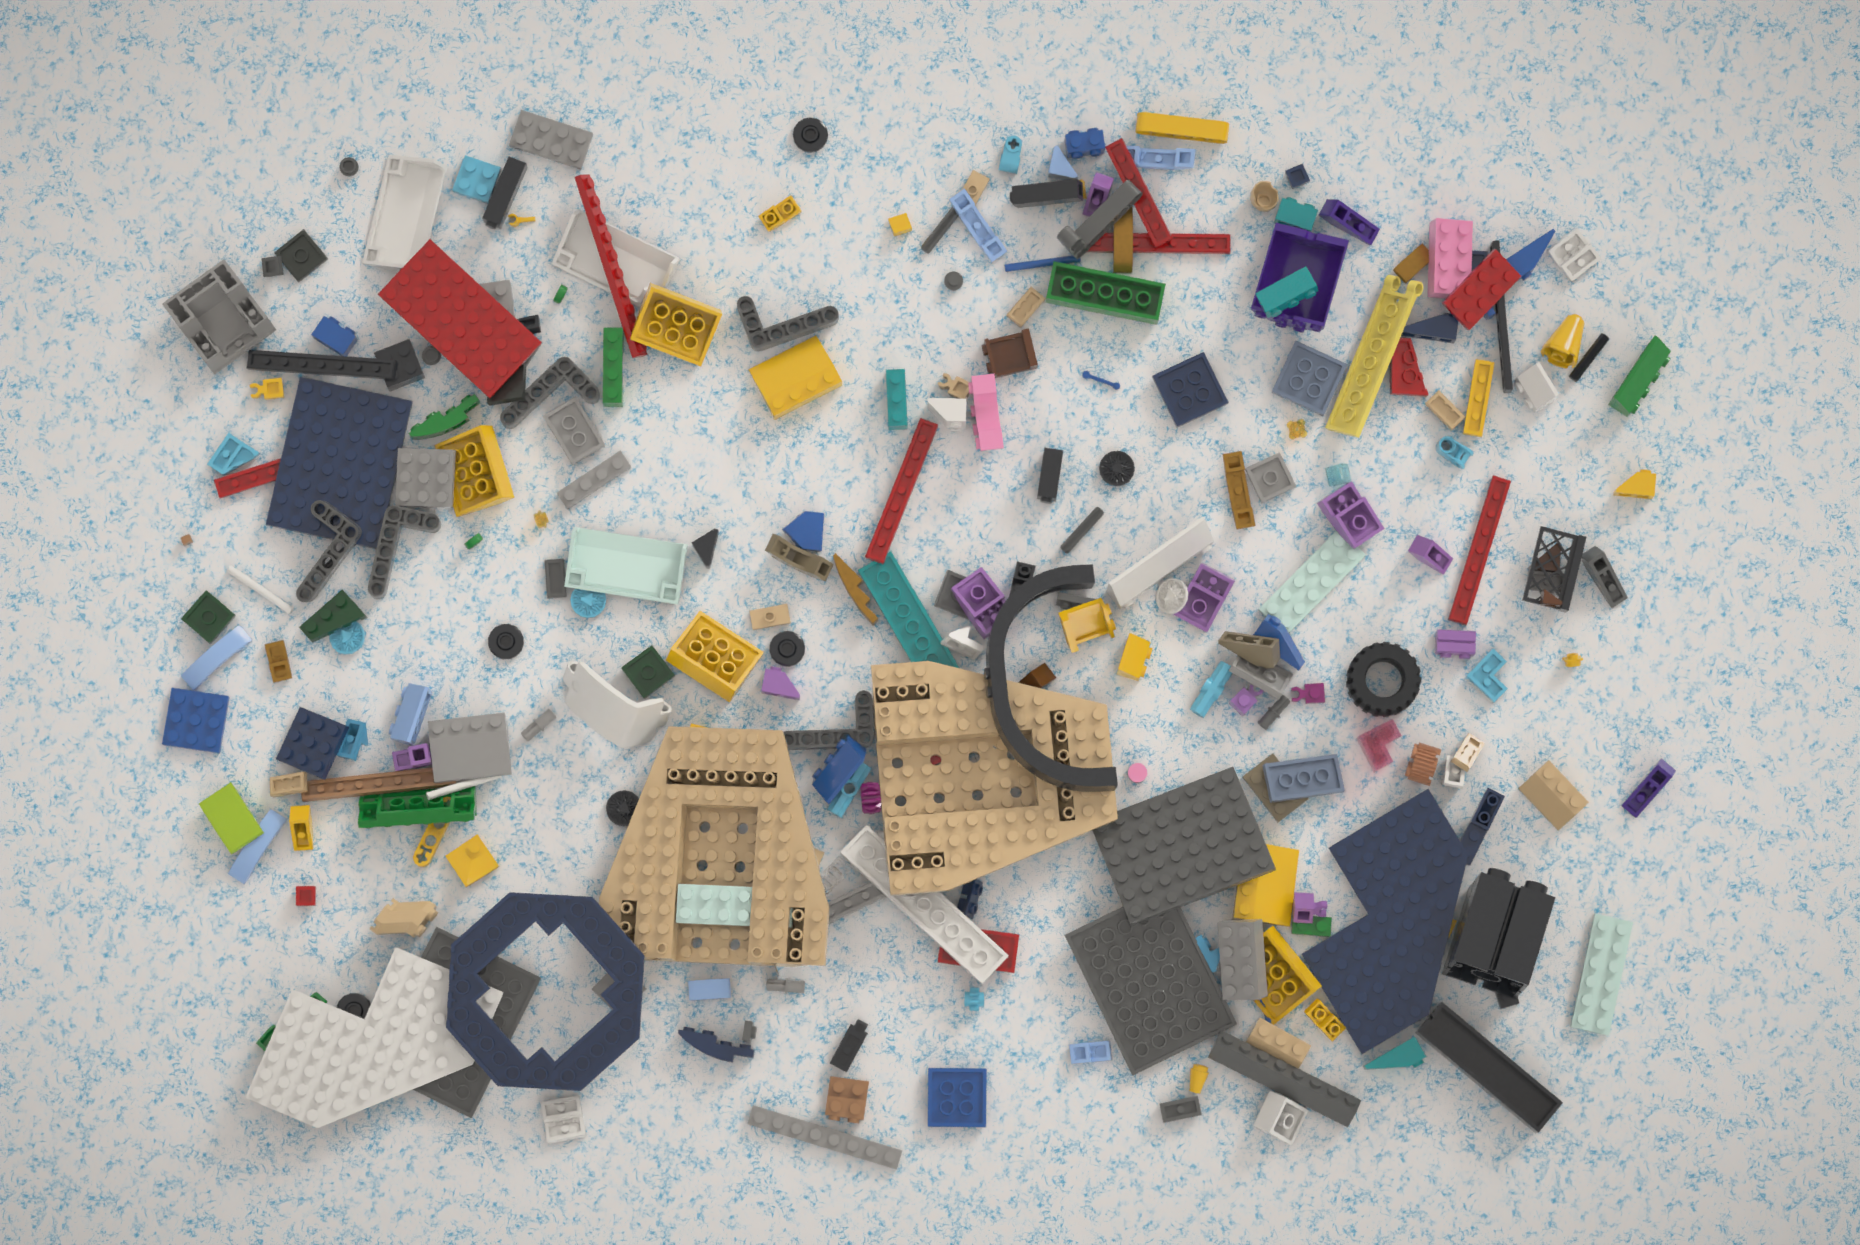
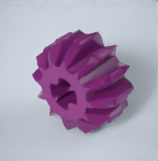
M878 782L862 783L860 786L862 812L869 815L880 813V785Z

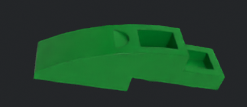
M475 394L472 396L467 395L461 400L459 406L449 408L445 412V416L440 411L436 413L434 411L426 417V421L422 424H415L408 434L412 440H420L449 433L470 421L466 414L478 406L480 401Z

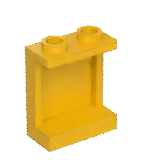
M1102 598L1058 613L1071 653L1079 651L1077 646L1079 643L1105 634H1109L1111 638L1115 637L1113 630H1116L1113 619L1109 618V615L1112 614L1109 604H1105Z

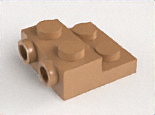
M830 1076L825 1115L829 1116L828 1119L840 1121V1117L848 1118L850 1123L858 1124L860 1120L864 1121L869 1081Z

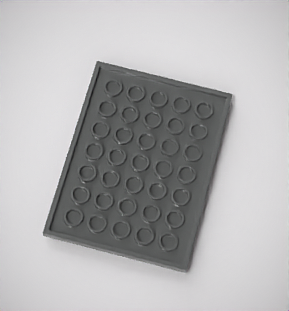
M1234 767L1117 811L1118 819L1116 821L1092 830L1131 926L1276 871Z
M1121 907L1064 935L1132 1076L1219 1034L1221 1030L1225 1031L1237 1025L1226 1000H1223L1222 992L1197 944V940L1181 907L1133 926L1130 925L1125 910Z
M436 927L421 958L450 969L451 944L459 937ZM497 956L478 975L488 986L504 992L492 1020L511 1040L541 977ZM474 1061L471 1066L412 1090L472 1118L491 1078Z

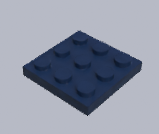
M1204 352L1152 376L1176 428L1229 403Z
M299 707L276 760L325 780L349 727Z

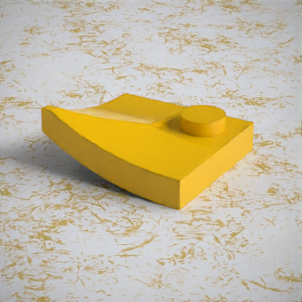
M478 834L445 856L465 887L470 886L499 867Z

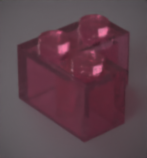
M1393 719L1356 738L1374 773L1393 763L1385 747L1401 737Z

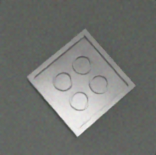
M398 448L395 506L453 508L456 450Z

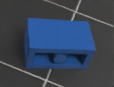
M323 316L312 332V337L340 356H347L358 340L355 336L356 332L347 326L345 329L339 326L340 322L331 316L329 319Z

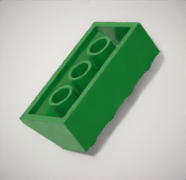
M1655 335L1650 340L1608 404L1626 417L1630 413L1635 414L1640 406L1638 401L1641 397L1644 399L1650 391L1648 388L1649 384L1656 382L1660 376L1659 369L1661 366L1665 368L1671 359L1668 357L1671 351L1659 337Z

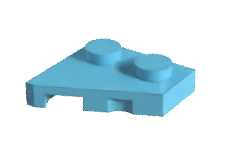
M228 433L207 465L225 476L258 457L260 453Z

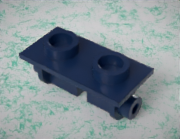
M978 879L963 884L961 894L967 895V898L960 897L957 908L970 919H973L978 910V898L983 891V882Z

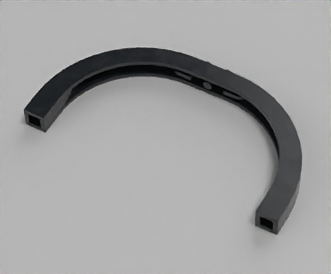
M1093 564L1050 569L1020 585L1004 602L994 620L988 637L986 668H984V679L988 680L986 697L990 698L995 727L1008 751L1025 769L1036 777L1057 787L1081 792L1115 791L1118 786L1116 767L1080 768L1065 765L1045 756L1028 742L1019 730L1010 709L1004 662V646L1012 621L1032 601L1057 591L1092 589L1095 584Z

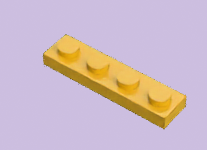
M1475 360L1463 428L1464 435L1482 437L1495 362Z

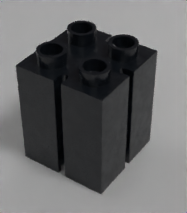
M1488 868L1487 874L1481 872L1468 888L1442 974L1472 985H1476L1478 979L1483 980L1482 988L1516 999L1530 983L1556 897L1547 894L1548 887L1544 884L1527 880L1525 885L1519 888L1515 886V883L1509 882L1511 875L1508 872L1497 868Z

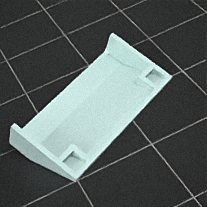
M574 527L571 533L564 587L678 605L688 544Z

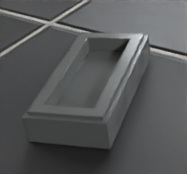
M564 559L544 560L547 599L567 597L566 587H564Z

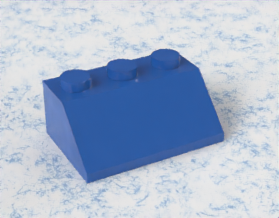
M850 736L838 742L835 747L837 749L833 755L830 753L824 760L825 765L823 768H818L812 775L814 778L812 782L813 787L828 804H830L865 759L867 749Z

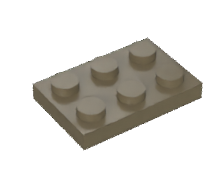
M1272 753L1242 778L1278 823L1309 798L1270 803L1262 765L1280 762Z

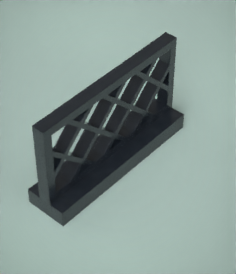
M1540 526L1522 601L1540 605V597L1537 599L1528 597L1529 589L1536 586L1541 594L1542 590L1538 584L1547 579L1553 588L1548 592L1554 591L1558 599L1562 601L1560 607L1549 608L1564 613L1568 612L1587 537ZM1543 532L1551 533L1555 541L1546 545L1542 540ZM1564 537L1572 539L1571 547L1564 550L1559 542ZM1556 542L1562 552L1553 557L1547 547ZM1545 549L1550 559L1541 564L1537 557L1538 552ZM1563 554L1567 564L1560 569L1555 558ZM1552 561L1557 571L1548 575L1543 565ZM1541 568L1545 578L1536 582L1533 573L1536 569ZM1559 572L1563 579L1562 584L1555 587L1550 577Z

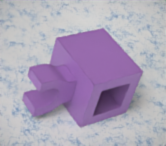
M1250 684L1248 691L1243 687L1231 699L1229 704L1243 717L1258 701L1255 697L1261 695L1264 691L1260 689V691L1255 692L1253 685Z
M1294 892L1292 906L1293 922L1313 923V915L1326 917L1327 901L1315 903L1314 893Z

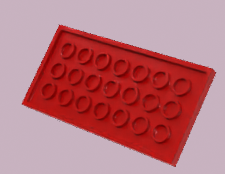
M431 239L423 245L378 293L379 297L489 399L542 344L536 336Z

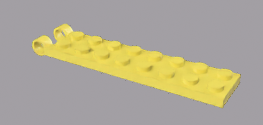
M1393 275L1386 276L1381 293L1326 424V429L1357 438L1360 437L1415 300L1423 292L1422 282L1409 281L1407 290L1403 294L1394 292L1400 287V278Z

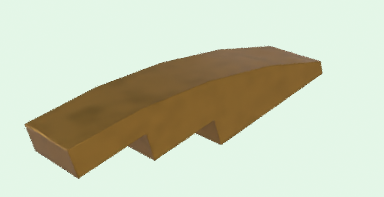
M835 553L833 560L849 596L872 626L878 622V617L867 607L870 603V598L859 588L863 583L862 579Z

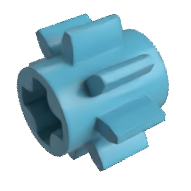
M970 987V992H965L964 1006H969L970 1011H979V1007H984V992H979V987Z

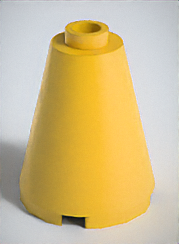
M1577 314L1568 315L1542 346L1541 355L1543 357L1546 355L1549 363L1565 369L1568 366H1572V368L1576 366L1585 324L1582 317Z

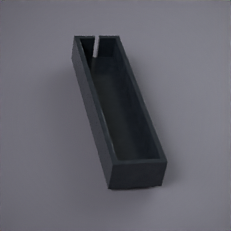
M1443 1002L1439 1003L1428 1016L1431 1020L1429 1018L1426 1019L1415 1032L1534 1133H1539L1563 1104L1560 1099Z

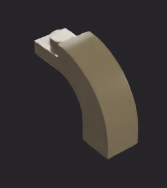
M772 534L765 549L766 552L772 555L771 557L783 564L825 582L834 565L821 556L796 547L776 534Z

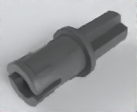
M1282 695L1272 707H1268V711L1257 723L1267 730L1276 718H1280V714L1290 704V700Z

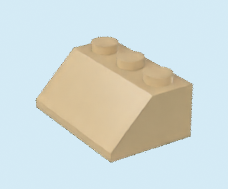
M1549 760L1518 788L1557 830H1560L1589 803Z
M1258 1018L1246 1040L1250 1045L1298 1069L1311 1047L1308 1043L1262 1018Z

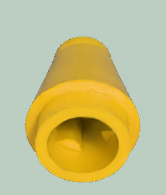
M1193 1064V1068H1190V1092L1201 1093L1209 1074V1067Z

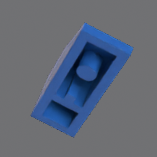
M1554 229L1506 259L1521 275L1517 281L1520 279L1525 281L1533 275L1531 272L1555 233Z
M1268 614L1253 635L1279 639L1280 658L1299 671L1305 663L1303 657L1280 619Z

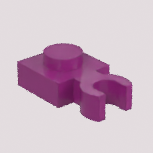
M1324 683L1304 684V690L1299 687L1291 688V692L1296 691L1299 693V697L1292 698V702H1299L1301 699H1305V704L1325 703Z

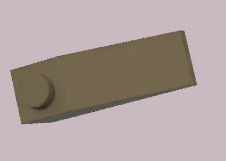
M1225 631L1218 640V644L1255 666L1274 668L1280 660V645L1277 638Z

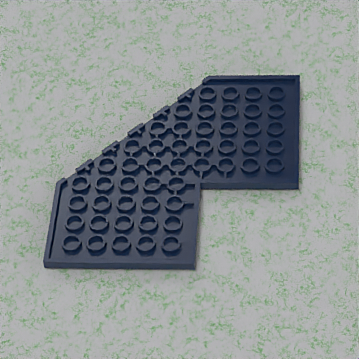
M1429 789L1329 847L1330 852L1368 915L1302 953L1314 976L1322 985L1323 991L1361 1054L1366 1053L1425 1018L1430 1012L1469 855Z

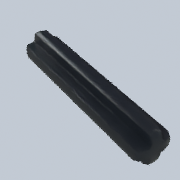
M1603 333L1599 335L1569 375L1571 380L1577 382L1609 341L1607 335Z

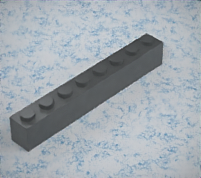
M1222 1030L1208 1058L1346 1127L1350 1125L1361 1102L1355 1096Z

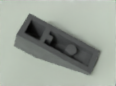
M1596 546L1584 552L1581 560L1610 607L1613 608L1626 600L1628 597L1605 552Z

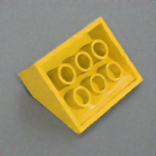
M650 283L630 339L701 366L721 319L722 312L720 309Z
M816 335L748 369L774 420L842 386V380Z
M479 425L435 445V449L456 450L453 500L456 517L492 507L515 498L493 426Z
M699 611L670 649L666 661L730 703L764 652L705 613Z
M1266 844L1276 871L1236 886L1232 919H1262L1263 924L1290 927L1299 850Z
M1272 926L1263 933L1268 996L1261 1000L1265 1007L1260 1000L1253 1001L1265 1016L1271 1019V1023L1274 1025L1316 992L1322 985L1277 929Z

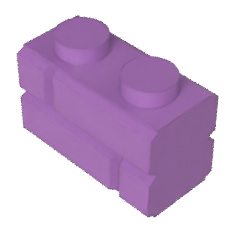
M1436 631L1435 654L1440 655V658H1451V655H1459V659H1470V656L1475 655L1476 631Z

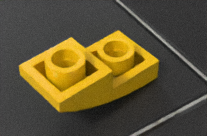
M790 195L776 206L773 205L758 217L768 232L801 213L802 210L793 196Z
M1318 998L1303 1011L1332 1042L1346 1029L1339 1019Z

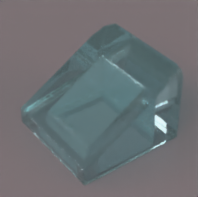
M1341 463L1325 468L1329 487L1351 482L1348 464Z

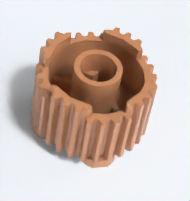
M1420 742L1419 744H1414L1411 753L1413 762H1408L1405 776L1409 780L1430 786L1431 780L1429 776H1434L1438 762L1436 755L1440 756L1441 749Z

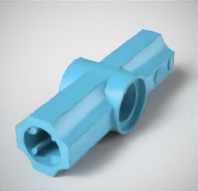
M1220 661L1211 677H1208L1201 688V693L1192 704L1190 710L1202 718L1205 717L1214 701H1217L1224 690V685L1233 674L1229 671L1230 665Z
M862 763L834 797L827 810L842 818L872 768ZM847 784H852L855 787V791L848 794L844 791V787Z

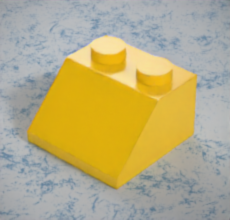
M1129 633L1117 675L1139 681L1140 677L1144 678L1147 666H1144L1145 659H1150L1153 649L1149 647L1151 642Z

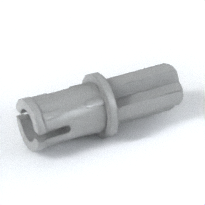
M547 709L539 718H534V722L522 731L521 735L526 741H530L541 730L544 731V728L557 717L550 709Z
M788 978L786 980L767 979L766 989L768 991H782L785 994L787 992L804 994L805 981H790Z

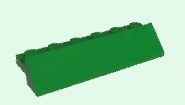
M472 786L430 800L427 799L426 793L436 789L360 796L358 827L370 829L383 826L428 825L431 823L468 822L475 820V816H477L476 787ZM451 797V800L444 802L443 798Z

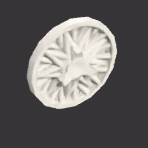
M1176 578L1165 580L1156 592L1157 606L1161 611L1168 614H1175L1181 611L1188 600L1186 585L1183 581Z

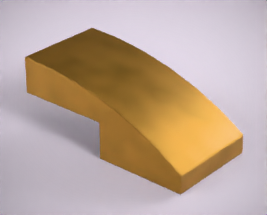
M1422 243L1401 261L1393 271L1406 284L1429 263V250Z
M284 640L265 644L273 683L291 679L292 673Z

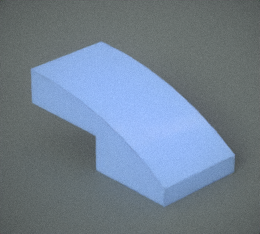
M730 978L688 981L689 1000L691 1001L731 998Z
M1110 1041L1069 1044L1071 1064L1112 1060Z

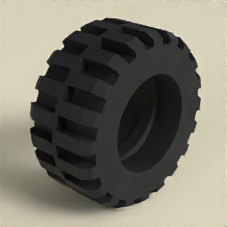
M1390 642L1373 643L1363 648L1351 661L1346 674V687L1349 689L1348 694L1350 698H1353L1354 704L1357 707H1361L1362 711L1366 714L1371 713L1375 717L1397 715L1408 708L1418 695L1422 678L1420 677V667L1417 666L1415 657L1409 654L1410 651L1406 648L1405 650L1400 648L1401 645L1396 643L1393 645ZM1375 663H1390L1400 672L1401 686L1394 695L1379 697L1368 689L1366 673Z

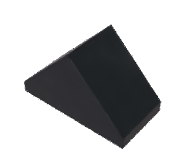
M713 529L691 542L707 569L711 567L719 535L718 529Z

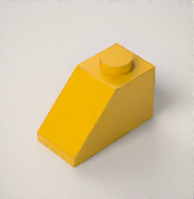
M1645 469L1636 472L1614 491L1613 496L1652 499L1655 496L1656 474L1651 473V470Z
M310 805L290 806L289 823L294 851L313 850Z

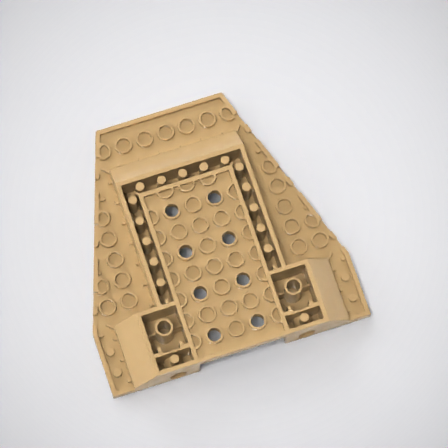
M931 661L871 665L873 716L890 896L950 891L960 885L993 873L1118 819L1115 791L1081 792L1057 787L1033 775L1016 759L1011 760L1007 757L1008 749L1002 742L995 727L990 698L986 697L988 680L984 679V674ZM1006 680L1013 718L1024 737L1038 751L1057 762L1073 767H1113L1106 704ZM977 753L980 757L979 761L971 762L969 754ZM938 756L941 758V763L937 766L933 765L930 762V758ZM900 759L903 765L901 768H894L892 761ZM1019 788L1021 796L1013 797L1010 793L1011 789ZM980 791L983 794V798L979 801L974 800L972 793ZM942 794L945 799L944 802L936 803L933 799L934 795ZM899 796L904 797L906 804L898 806L895 803V799Z
M668 726L599 897L601 907L645 955L644 960L781 967L826 966L829 904L826 899L813 842L811 841L801 796L795 780V773L789 757L784 731ZM708 822L710 829L704 833L701 831V825ZM741 824H747L748 831L745 834H740L738 831ZM701 861H706L708 865L704 871L698 869V864ZM739 862H743L745 870L739 873L736 871V865ZM678 884L752 887L750 926L676 923ZM791 908H793V913H792V917H793V927H792V928H789V927H790V910H791ZM695 938H701V947H693V940ZM738 939L740 947L737 950H732L731 942Z

